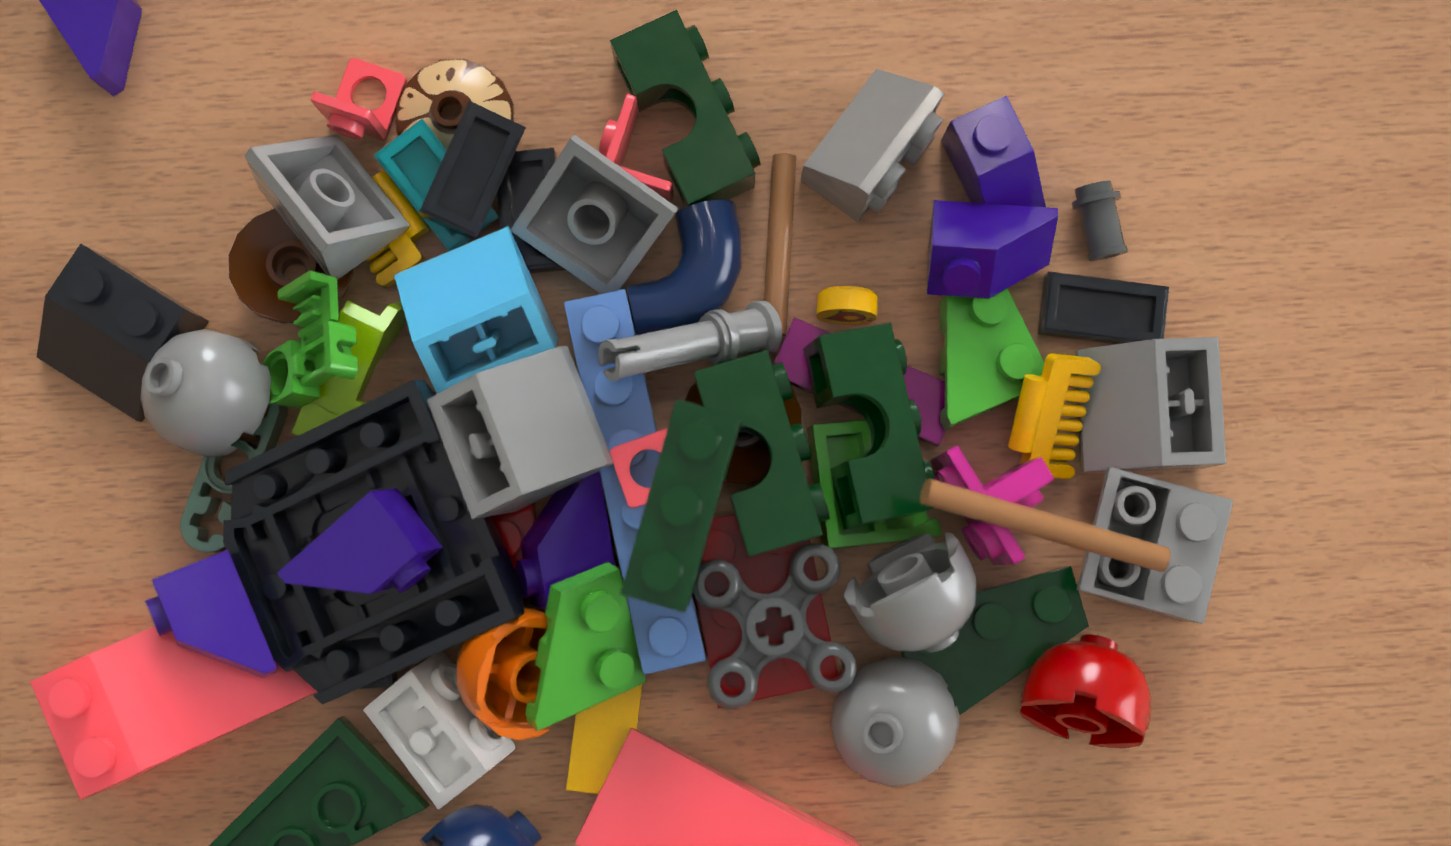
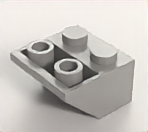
M876 69L803 165L800 181L856 222L860 221L869 208L878 214L899 186L898 181L906 171L902 163L907 161L914 166L935 138L934 133L943 121V118L938 116L936 111L945 93L933 85Z
M1218 337L1151 339L1075 351V356L1089 357L1101 365V371L1098 375H1085L1092 377L1094 380L1091 388L1077 387V390L1087 391L1090 394L1088 402H1078V405L1084 406L1087 411L1084 417H1078V420L1083 424L1082 430L1079 431L1081 473L1106 472L1107 467L1124 471L1204 469L1226 464Z
M559 346L475 373L427 399L472 519L516 512L614 464L568 346Z
M1107 467L1093 526L1168 547L1171 551V558L1166 570L1158 572L1086 551L1077 590L1120 605L1175 620L1204 624L1233 500L1121 469Z

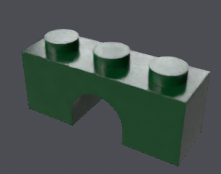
M675 10L611 39L610 43L614 61L630 94L637 97L639 112L658 103L674 102L687 108L695 118L696 122L692 131L684 139L662 149L665 168L684 207L704 201L729 200L753 189L756 174L754 168L761 165L758 153L748 133L744 132L737 135L728 117L729 114L735 112L725 84L721 78L712 82L702 63V61L709 59V55L697 27L692 25L685 28L678 11Z
M891 323L819 335L803 348L816 409L832 405L852 407L865 418L871 433L869 448L862 458L847 460L830 469L844 530L912 516L934 509V507L923 505L920 502V494L924 482L928 478L935 480V476L929 462L923 460L918 440L922 427L921 416L916 403L908 398L904 375L907 371L906 352L901 341L894 338Z
M768 350L694 371L702 405L741 417L742 423L739 432L749 433L762 441L769 453L770 469L764 480L753 488L730 494L747 556H755L823 535L820 522L830 520L829 511L820 484L808 486L801 462L812 459L802 424L797 423L790 426L783 401L793 399V393L783 362L772 365Z
M676 399L620 594L683 613L686 612L707 545L706 542L717 502L726 479L741 427V417Z

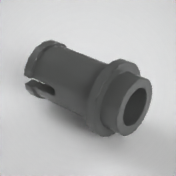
M1101 181L1076 188L1077 200L1072 202L1073 210L1080 211L1089 252V261L1107 259L1127 253L1128 250L1124 244L1115 202L1121 198L1120 191H1113L1111 181Z

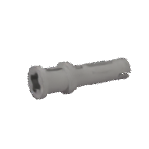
M763 300L748 304L745 310L727 313L722 309H714L705 313L698 323L615 340H604L599 346V364L602 367L616 363V367L605 369L603 374L609 381H618L624 377L705 359L714 364H721L736 359L737 355L750 352L758 353L768 350V353L772 354L781 345L782 325L775 308L769 302Z

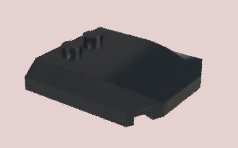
M414 379L225 471V485H232L231 519L224 520L223 543L231 555L274 661L286 672L294 670L318 692L312 696L322 705L524 614L521 583L493 517L471 518L429 408L427 399L435 394L425 380ZM398 488L443 547L426 562L431 571L417 584L401 593L396 588L367 594L284 583L277 574L370 491Z

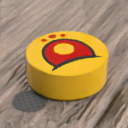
M833 286L824 288L817 293L816 318L821 321L842 325H858L877 320L878 296L870 289L856 286Z

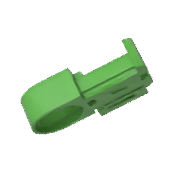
M310 270L278 290L279 300L297 304L293 307V310L299 311L302 315L294 321V325L303 328L298 331V338L301 339V342L288 340L273 349L262 363L268 366L271 376L269 404L296 409L301 408L320 398L319 386L334 376L353 380L358 372L357 356L351 355V347L356 344V329L354 326L338 323L337 277Z

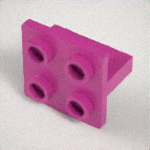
M958 446L930 460L936 470L934 476L937 481L1030 508L1044 500L1039 488L1054 480L1042 457L1016 465L983 486ZM963 516L968 525L962 528L961 531L969 547L980 561L988 557L993 565H1015L1025 559L1024 553L1008 528Z

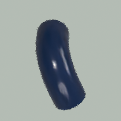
M732 200L704 201L685 207L676 213L675 217L681 240V259L677 268L670 275L659 280L627 286L637 335L698 323L705 313L710 310L720 309L728 301L742 267L741 229L736 206Z

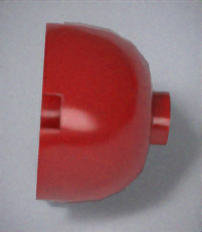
M1087 634L1081 636L1080 641H1068L1046 649L1030 668L1023 685L1020 714L1034 726L1065 739H1069L1068 728L1075 731L1091 734L1089 745L1107 748H1131L1140 746L1143 743L1145 731L1149 727L1151 694L1144 672L1130 657L1117 651L1118 644L1103 636Z

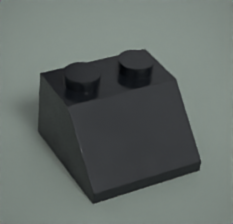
M80 243L45 295L37 358L134 420L143 422L145 416L140 400L141 385L148 363L152 360L155 353L175 335L202 330L209 321L117 262Z

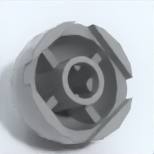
M208 329L175 335L155 353L146 367L142 378L140 397L144 416L159 436L174 446L209 458L228 455L238 449L230 445L237 441L243 432L253 435L262 422L270 400L271 376L268 366L259 363L255 352L260 351L252 343L237 337Z
M944 532L946 542L935 543L930 533L918 535L901 542L876 556L867 564L872 575L861 586L855 576L848 583L844 597L860 625L874 641L886 648L897 651L913 652L925 649L927 652H937L948 647L958 638V630L968 620L975 606L976 576L964 549L952 533Z
M891 656L869 662L856 671L853 683L845 690L840 691L835 698L830 724L835 747L851 770L869 782L896 787L917 783L942 766L957 742L960 715L958 707H955L953 697L947 689L948 685L941 674L920 660L900 656Z

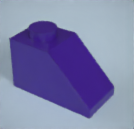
M39 0L90 79L113 97L122 92L125 87L142 14V9L137 1Z
M1007 95L950 121L941 139V143L970 202L1046 207L1034 149Z
M934 200L928 246L927 294L989 299L1050 264L1057 226L1058 208Z
M600 471L555 492L521 541L520 546L523 559L516 562V573L521 583L522 596L524 598L529 597L531 605L546 610L551 585L606 562L615 566Z
M398 488L370 491L277 574L284 583L367 594L396 588L401 593L417 584L431 571L426 562L443 547Z
M228 550L152 579L157 596L145 600L159 636L173 632L178 646L261 678H266L276 673L277 666Z

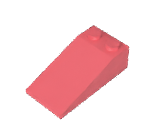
M156 626L90 653L30 681L80 800L110 790L317 693L294 670L286 672L276 662V673L266 678H261L178 646L173 632L159 636Z
M632 727L575 840V844L579 846H860L852 835Z

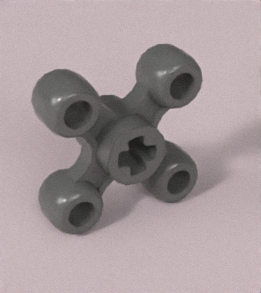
M810 543L800 547L791 558L789 575L785 584L777 591L769 594L750 590L743 583L738 569L724 559H711L700 565L693 590L695 598L701 605L709 609H719L731 613L739 621L742 629V641L738 649L730 657L718 661L711 668L707 677V689L710 697L717 705L726 709H739L746 706L754 699L758 690V677L762 668L770 661L778 658H790L798 662L805 669L808 680L813 686L825 693H838L853 683L857 671V663L853 653L846 646L838 642H828L816 638L810 632L806 623V610L810 601L818 594L832 588L840 575V562L830 547L821 543ZM811 556L821 558L826 566L824 576L817 581L808 579L803 571L805 561ZM712 572H721L728 577L729 588L722 596H712L705 589V579ZM771 607H779V616L789 615L791 620V628L781 632L782 641L778 643H768V635L758 636L755 630L756 623L766 619L765 609ZM828 656H837L842 663L840 674L832 679L822 677L820 673L822 660ZM737 672L744 677L745 685L739 693L728 694L721 688L720 680L726 673Z

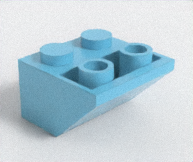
M509 226L394 275L412 343L437 394L475 373L544 352L557 346L559 337Z

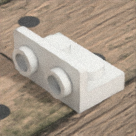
M443 651L409 670L363 709L438 810L515 750V744L510 738L500 736L487 728L463 704L456 684V664Z

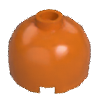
M524 607V614L464 641L457 656L456 684L463 704L487 728L500 736L515 740L540 737L551 730L546 727L537 731L527 722L525 715L527 702H535L541 669L535 665L540 639L544 636L547 629L545 613L536 609Z

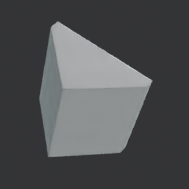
M573 134L510 230L597 292L603 294L620 290L678 208Z
M338 135L250 147L245 154L246 161L262 194L327 275L337 277V280L403 235L410 227L407 220Z

